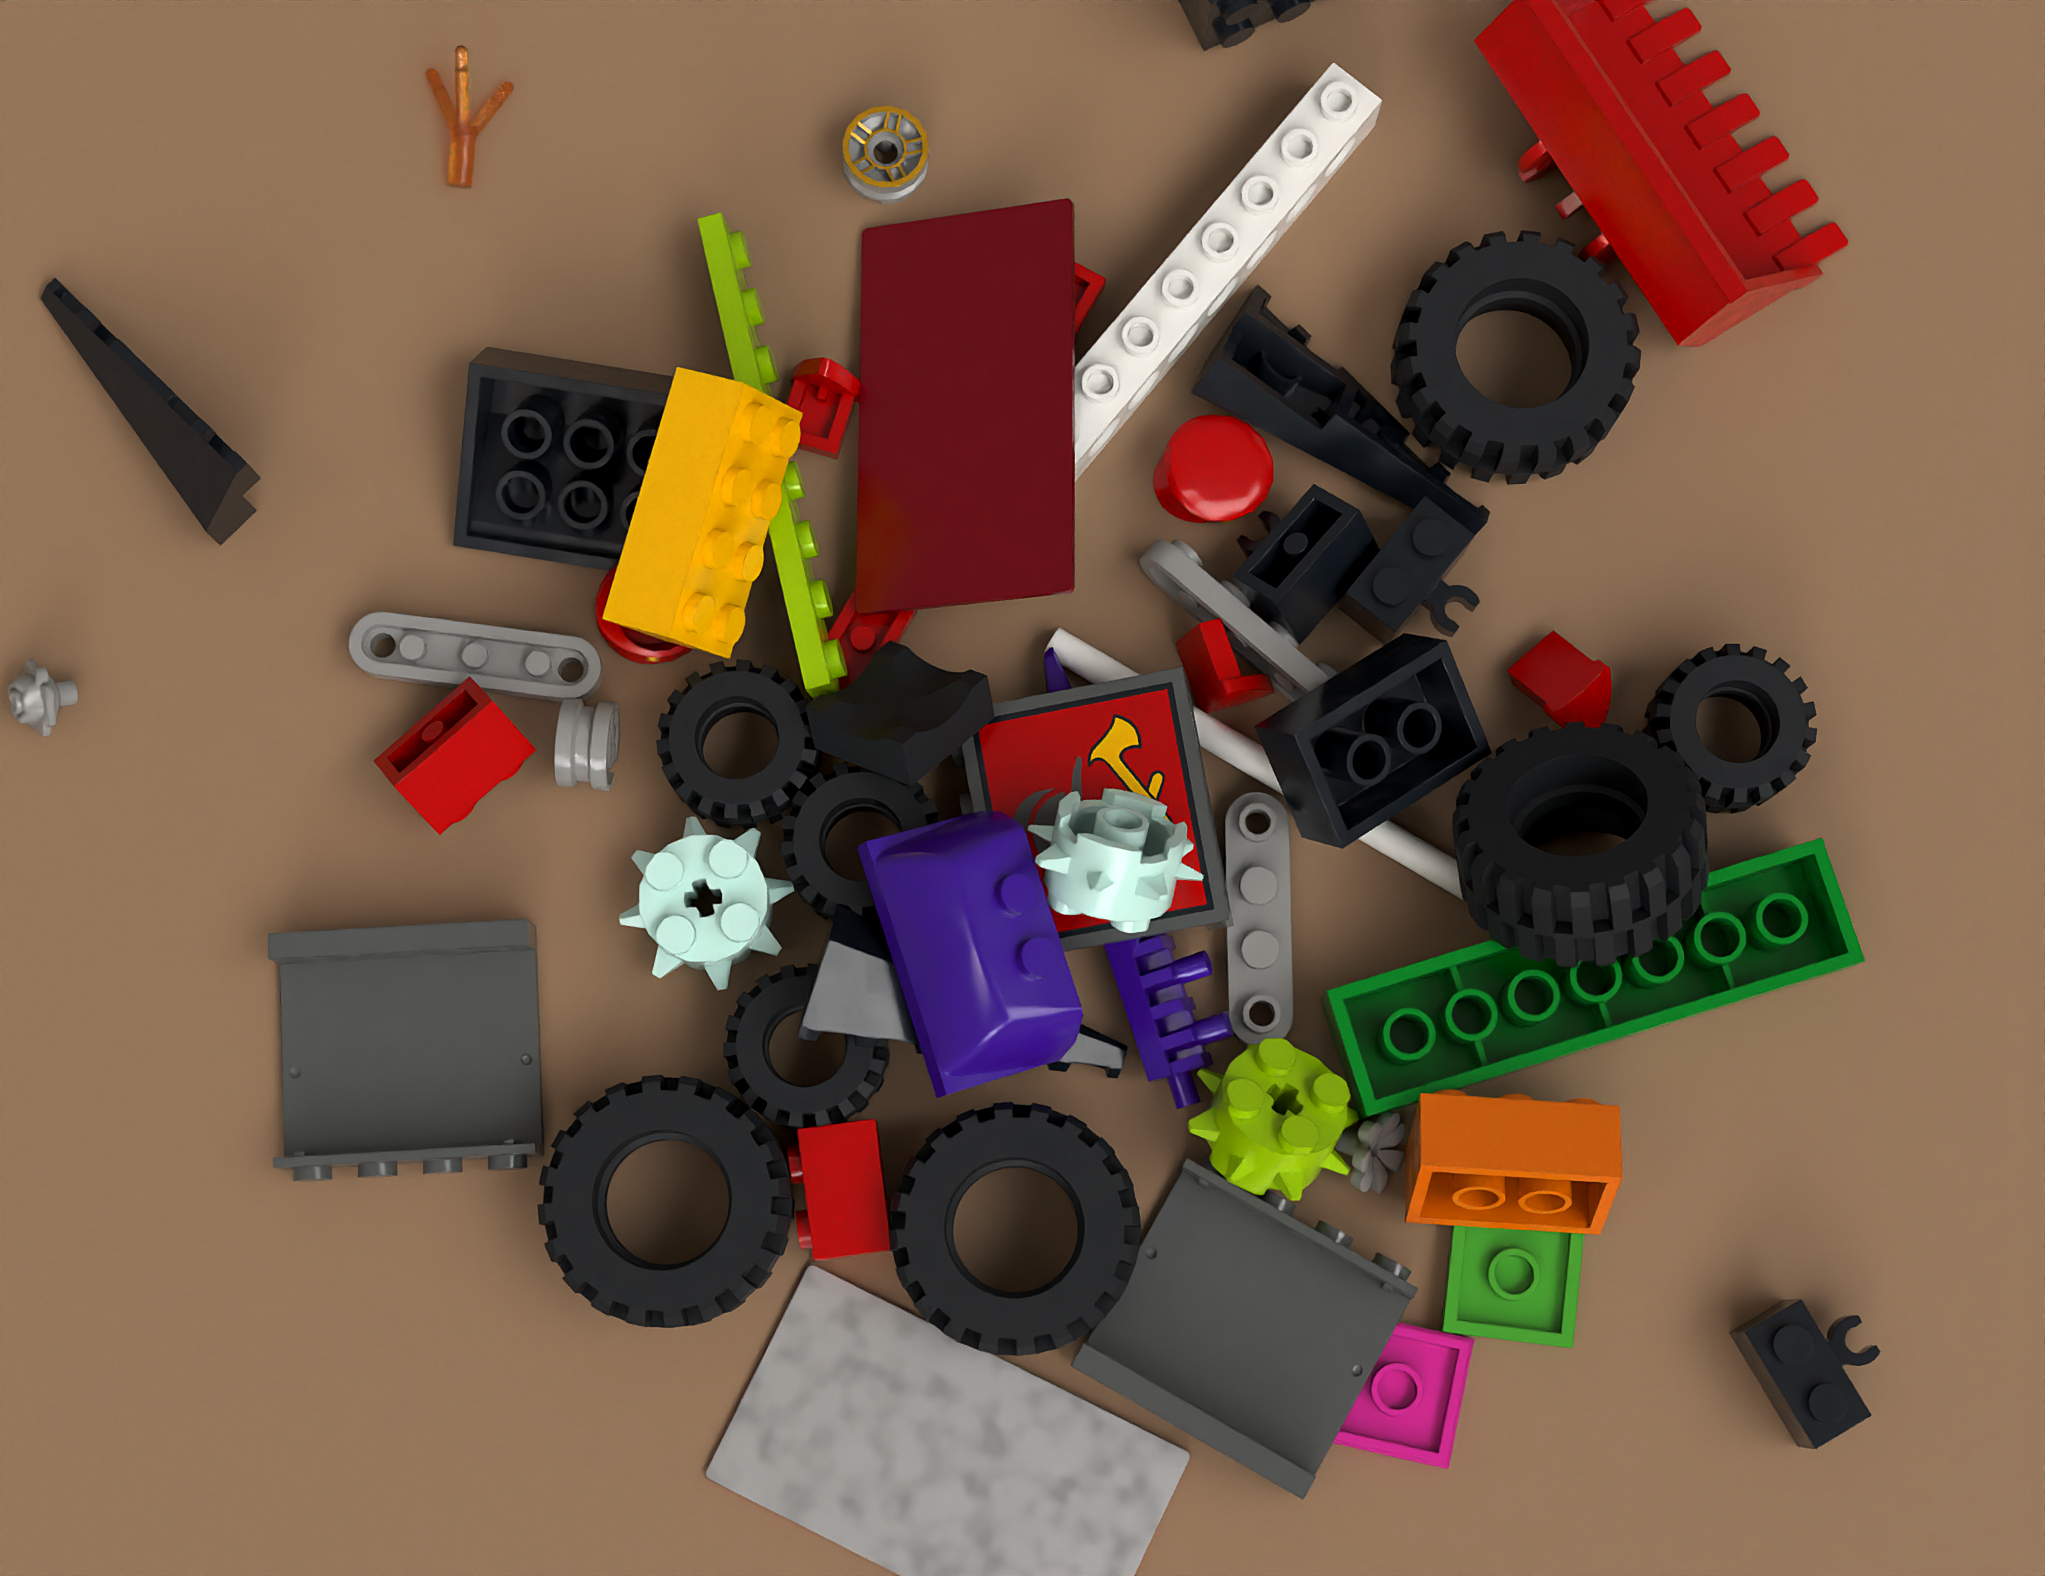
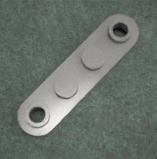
M1158 539L1140 558V565L1150 580L1199 623L1220 618L1232 651L1259 674L1269 675L1272 685L1292 702L1338 674L1324 663L1319 662L1315 665L1298 651L1297 640L1283 626L1273 621L1267 624L1250 610V602L1239 588L1225 580L1219 583L1203 570L1200 557L1184 542L1175 539L1172 543Z
M374 612L361 618L353 627L349 637V651L354 662L368 675L380 679L457 688L470 676L484 692L562 702L565 698L582 699V701L590 698L599 689L604 675L603 663L595 648L586 640L575 636L390 612ZM384 638L394 639V652L385 658L377 657L375 654L377 643ZM571 662L582 664L583 673L578 680L567 682L562 679L561 672L565 665Z
M1252 792L1237 798L1229 807L1224 820L1225 882L1234 925L1226 927L1227 1015L1232 1024L1234 1037L1245 1046H1248V1044L1260 1045L1267 1038H1284L1293 1023L1289 819L1284 806L1275 797L1262 792ZM1252 813L1264 815L1268 820L1269 829L1263 834L1251 833L1245 825L1246 817ZM1263 1003L1271 1008L1273 1020L1269 1025L1257 1026L1251 1021L1249 1011L1254 1004Z

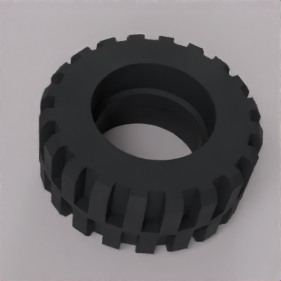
M1521 230L1516 242H1507L1503 231L1484 234L1479 247L1474 248L1471 243L1465 241L1450 250L1445 263L1435 261L1423 274L1417 290L1412 291L1398 325L1392 346L1395 352L1390 365L1391 384L1399 387V394L1395 402L1402 418L1412 417L1416 423L1412 435L1423 448L1432 442L1440 448L1442 452L1438 461L1454 470L1458 461L1473 467L1471 478L1488 483L1494 473L1505 474L1507 485L1526 484L1531 474L1539 473L1540 477L1546 480L1562 474L1567 464L1571 462L1578 465L1592 454L1601 440L1606 438L1633 393L1635 386L1632 381L1640 369L1641 350L1633 346V342L1640 333L1636 314H1624L1622 310L1628 295L1620 282L1614 281L1607 285L1601 278L1606 266L1593 255L1589 256L1586 262L1573 256L1571 253L1576 244L1558 237L1554 247L1541 244V234L1535 231ZM1498 310L1519 311L1540 319L1560 337L1570 357L1572 373L1566 389L1556 400L1532 408L1505 406L1488 399L1470 384L1457 360V340L1464 326L1471 319L1481 314Z
M1584 721L1567 722L1565 729L1549 731L1548 726L1531 730L1528 738L1518 742L1513 738L1499 746L1496 750V757L1492 759L1486 756L1470 773L1471 780L1468 779L1461 786L1456 798L1457 809L1452 814V830L1462 898L1468 903L1469 914L1476 924L1485 931L1489 930V937L1508 950L1517 946L1521 956L1542 963L1544 957L1556 959V964L1559 967L1578 968V962L1596 961V967L1616 963L1617 956L1629 953L1633 959L1649 952L1653 948L1652 941L1657 938L1665 942L1682 928V919L1688 920L1694 915L1702 902L1701 892L1707 887L1709 878L1706 805L1705 799L1701 794V785L1695 773L1684 766V760L1666 745L1658 749L1657 740L1637 730L1633 735L1623 733V728L1620 725L1603 722L1600 728L1585 727ZM1579 831L1604 832L1625 839L1624 842L1609 850L1583 856L1557 855L1536 848L1554 837Z
M660 1074L642 1076V1081L631 1084L621 1082L605 1089V1096L594 1103L587 1101L574 1113L577 1119L566 1132L560 1129L550 1146L555 1149L549 1167L544 1165L542 1167L539 1185L544 1186L543 1204H537L539 1224L545 1226L548 1242L544 1243L551 1262L558 1263L565 1275L562 1279L574 1293L581 1294L590 1301L591 1307L607 1316H614L629 1324L660 1328L694 1326L712 1321L713 1318L726 1312L730 1313L746 1302L745 1299L757 1288H762L773 1274L771 1270L779 1256H783L790 1239L787 1235L790 1221L794 1219L795 1199L792 1198V1180L789 1163L784 1158L779 1141L757 1113L735 1095L719 1086L715 1087L707 1084L700 1079L682 1075L680 1078H671ZM676 1140L699 1147L717 1163L728 1187V1214L719 1236L703 1253L682 1263L655 1264L635 1256L617 1239L608 1219L607 1193L615 1171L632 1152L653 1142Z
M1013 1101L993 1103L992 1107L977 1111L973 1108L957 1115L956 1120L942 1129L938 1127L925 1139L926 1143L915 1156L911 1155L902 1171L903 1177L899 1187L893 1194L890 1207L892 1212L891 1230H888L889 1242L897 1268L895 1270L902 1287L905 1288L914 1302V1306L926 1320H929L943 1334L958 1343L978 1351L996 1355H1032L1051 1351L1077 1340L1100 1323L1117 1304L1128 1286L1137 1262L1140 1248V1210L1133 1189L1134 1185L1127 1169H1124L1115 1155L1114 1149L1106 1140L1091 1131L1086 1123L1071 1114L1067 1116L1054 1111L1050 1106L1037 1103L1018 1105L1013 1104ZM1003 1168H1028L1050 1177L1068 1195L1077 1217V1242L1068 1264L1053 1280L1030 1291L1006 1292L994 1289L980 1282L964 1266L954 1242V1218L964 1194L980 1178Z

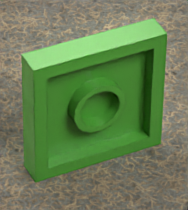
M1451 1225L1440 1332L1573 1348L1584 1234Z

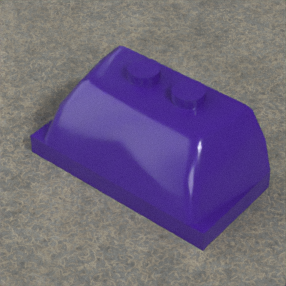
M979 811L873 839L859 845L857 849L936 1098L1061 1060L1077 1040L1083 1012L1022 824L1001 811Z

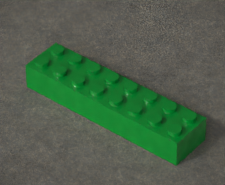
M1823 838L1709 872L1707 887L1701 892L1702 902L1694 915L1688 920L1682 919V928L1665 942L1657 938L1652 941L1653 948L1649 952L1633 959L1627 953L1617 956L1616 963L1596 967V961L1578 962V968L1559 967L1556 964V959L1544 957L1542 963L1521 956L1519 954V947L1514 946L1511 950H1508L1492 939L1327 990L1320 997L1359 1121L1416 1104L1419 1101L1420 1093L1433 1094L1436 1091L1446 1089L1461 1090L1847 970L1865 962Z

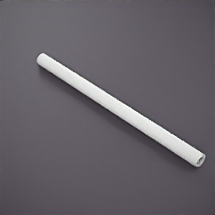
M1058 628L1045 650L1046 652L1049 648L1053 647L1062 666L1093 684L1140 675L1062 628ZM1193 706L1200 747L1283 795L1263 746ZM1389 820L1359 838L1362 842L1463 900L1457 860Z

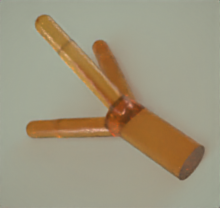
M459 45L455 49L456 110L437 70L434 68L428 69L426 77L451 131L447 185L454 188L471 189L476 137L513 92L514 86L509 81L504 82L469 125L468 50L465 46Z

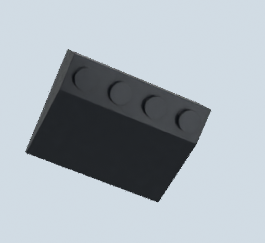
M486 347L469 362L453 546L610 571L619 563L674 376L493 347Z

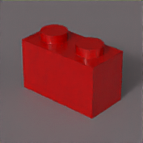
M469 676L373 762L397 791L441 835L452 824L465 819L472 812L475 804L498 783L514 776L522 767L523 762L536 749Z
M876 1119L797 1129L799 1144L788 1146V1160L792 1184L804 1183L807 1209L796 1211L800 1249L812 1248L813 1260L817 1262L890 1252L888 1230H891V1221L878 1122Z

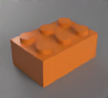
M1452 1089L1436 1091L1433 1094L1420 1093L1405 1149V1223L1600 1235L1623 1178L1620 1106L1601 1105L1596 1100L1589 1098H1573L1565 1102L1534 1100L1532 1097L1524 1094H1506L1499 1098L1475 1097Z

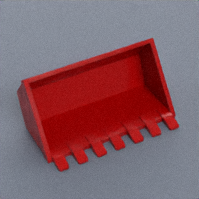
M1513 0L1473 41L1540 139L1539 142L1534 144L1519 158L1517 166L1520 169L1518 174L1525 183H1529L1556 167L1560 169L1574 192L1558 203L1555 209L1561 218L1565 220L1585 207L1602 232L1601 235L1596 237L1579 253L1578 257L1581 261L1586 262L1589 256L1593 255L1604 265L1619 257L1677 345L1701 347L1792 290L1805 287L1823 275L1817 264L1848 245V240L1837 223L1831 222L1803 239L1790 220L1814 206L1819 200V197L1807 180L1801 179L1772 195L1761 179V176L1789 159V153L1778 137L1772 136L1743 152L1732 136V133L1757 119L1760 115L1759 109L1749 94L1743 93L1714 109L1702 92L1730 74L1731 68L1721 53L1714 50L1685 66L1673 48L1701 31L1702 26L1691 9L1684 8L1655 23L1644 7L1654 0Z

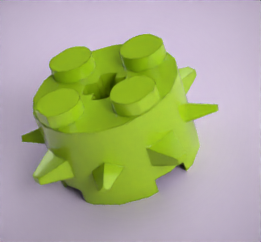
M1267 1038L1260 1045L1248 1044L1246 1050L1230 1062L1224 1075L1204 1068L1198 1071L1197 1075L1214 1096L1207 1111L1188 1121V1129L1190 1133L1207 1140L1212 1150L1209 1160L1212 1166L1228 1182L1255 1195H1264L1267 1189L1281 1190L1290 1201H1298L1302 1197V1190L1318 1177L1322 1168L1347 1175L1351 1170L1334 1147L1342 1131L1357 1123L1359 1117L1356 1110L1347 1107L1351 1097L1347 1082L1339 1075L1330 1071L1318 1058L1293 1047L1290 1042L1283 1038Z

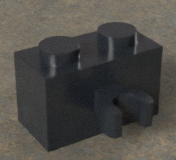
M1315 484L1311 486L1282 520L1276 514L1268 511H1262L1258 515L1264 529L1269 534L1260 541H1252L1244 535L1237 539L1247 559L1232 575L1239 590L1248 598L1250 609L1267 624L1273 621L1283 626L1294 636L1298 644H1301L1380 551L1361 511Z
M1424 496L1347 590L1339 609L1384 645L1399 635L1422 605L1430 611V619L1435 629L1445 636L1453 637L1460 626L1446 615L1445 605L1450 602H1458L1467 610L1473 612L1480 603V600L1470 588L1462 585L1449 586L1443 579L1465 554L1475 535Z
M1802 1299L1782 1300L1730 1331L1729 1334L1796 1445L1803 1448L1817 1449L1872 1416L1842 1366L1867 1365L1878 1357L1880 1350L1877 1345H1869L1854 1353L1846 1346L1845 1336L1847 1332L1862 1323L1859 1315L1843 1316L1834 1321L1829 1327L1827 1338L1825 1339Z

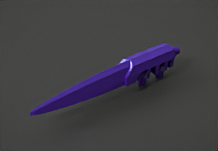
M1049 648L1044 653L1043 658L1047 693L1071 689L1070 682L1054 648ZM1167 933L1104 945L1148 1082L1167 1079L1177 1110L1200 1103L1201 1100L1192 1072L1214 1064L1210 1052H1206L1204 1046L1233 1036L1232 1024L1225 1011L1196 1021L1193 1010H1196L1193 997L1187 996L1184 987L1186 983L1213 974L1212 964L1207 952L1202 950L1176 960L1173 950L1176 949L1173 936H1168Z

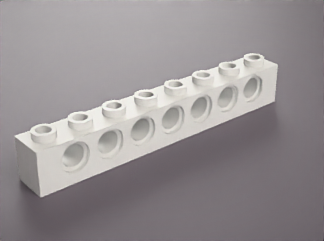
M1334 62L1076 365L1075 481L1375 127L1382 99Z

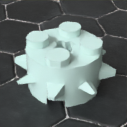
M1104 788L1101 800L1080 801L1081 797L1078 791L1069 793L1059 801L1054 826L1029 825L1028 831L1050 843L1048 849L1036 856L1035 862L1040 867L1045 868L1043 883L1048 889V904L1054 911L1066 915L1084 913L1091 917L1109 920L1113 927L1123 932H1144L1149 928L1150 919L1160 917L1171 907L1177 880H1203L1204 875L1181 863L1182 857L1193 850L1194 844L1187 839V825L1185 822L1174 825L1165 819L1167 806L1163 803L1138 793L1113 788Z
M696 816L686 818L683 839L668 844L657 854L636 850L633 854L632 860L644 875L639 887V904L620 914L619 920L621 925L646 928L648 934L659 945L652 974L662 979L682 964H686L696 970H706L717 990H724L728 987L731 966L746 960L751 955V951L778 956L782 947L768 929L772 922L773 903L794 892V885L791 881L765 877L761 867L755 860L761 837L759 831L751 828L735 840H728L718 835H706ZM705 889H710L714 896H722V903L713 904L715 913L708 917H703L696 907H691L693 899H699L698 893Z

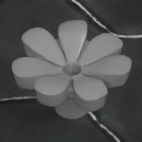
M1381 1113L1376 1122L1365 1120L1359 1131L1347 1127L1342 1131L1335 1145L1336 1150L1353 1156L1352 1166L1355 1168L1350 1182L1352 1186L1363 1193L1370 1188L1380 1194L1387 1183L1388 1173L1386 1168L1393 1172H1398L1402 1167L1405 1155L1402 1151L1394 1149V1146L1402 1141L1405 1133L1404 1124L1399 1122V1113Z

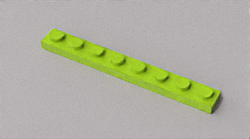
M721 212L698 218V225L734 380L746 383L772 397L769 383L779 381V376L770 346L768 344L761 346L756 326L765 324V315L757 289L755 287L747 289L743 269L752 267V260L742 230L733 232ZM796 461L788 462L781 485V506L776 516L770 522L769 533L805 690L813 699H816L820 695H830L840 691L838 678L847 676V667L838 639L829 640L824 618L833 616L832 602L824 579L815 581L810 559L820 555L819 547L811 521L809 519L801 521L797 499L805 498L806 492L799 466Z

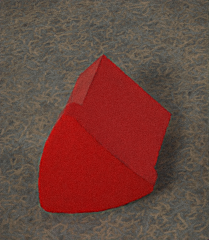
M829 358L806 359L799 362L793 369L790 379L793 386L786 404L803 413L799 424L801 434L798 449L838 460L855 403H859V387L861 383L851 372Z
M1220 618L1197 624L1175 643L1196 699L1197 708L1206 714L1242 705L1275 692L1269 675H1241Z
M1554 630L1507 670L1513 686L1540 706L1547 716L1564 729L1567 722L1584 721L1585 727L1600 728L1602 722L1605 723L1612 693L1609 666L1599 659L1596 661L1591 660Z

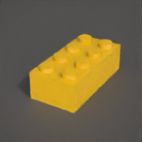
M677 367L602 619L667 642L730 659L733 646L740 639L745 627L744 609L752 582L759 576L763 566V545L769 525L781 506V485L788 461L796 452L800 442L801 432L799 424L802 412L746 383Z

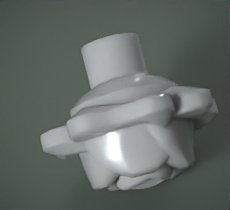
M34 659L26 660L24 670H21L20 676L9 683L8 694L11 701L9 708L12 715L18 719L19 723H28L32 729H37L42 737L50 735L52 727L56 725V716L60 707L75 705L78 701L77 688L72 680L55 682L48 675L44 666L39 667Z

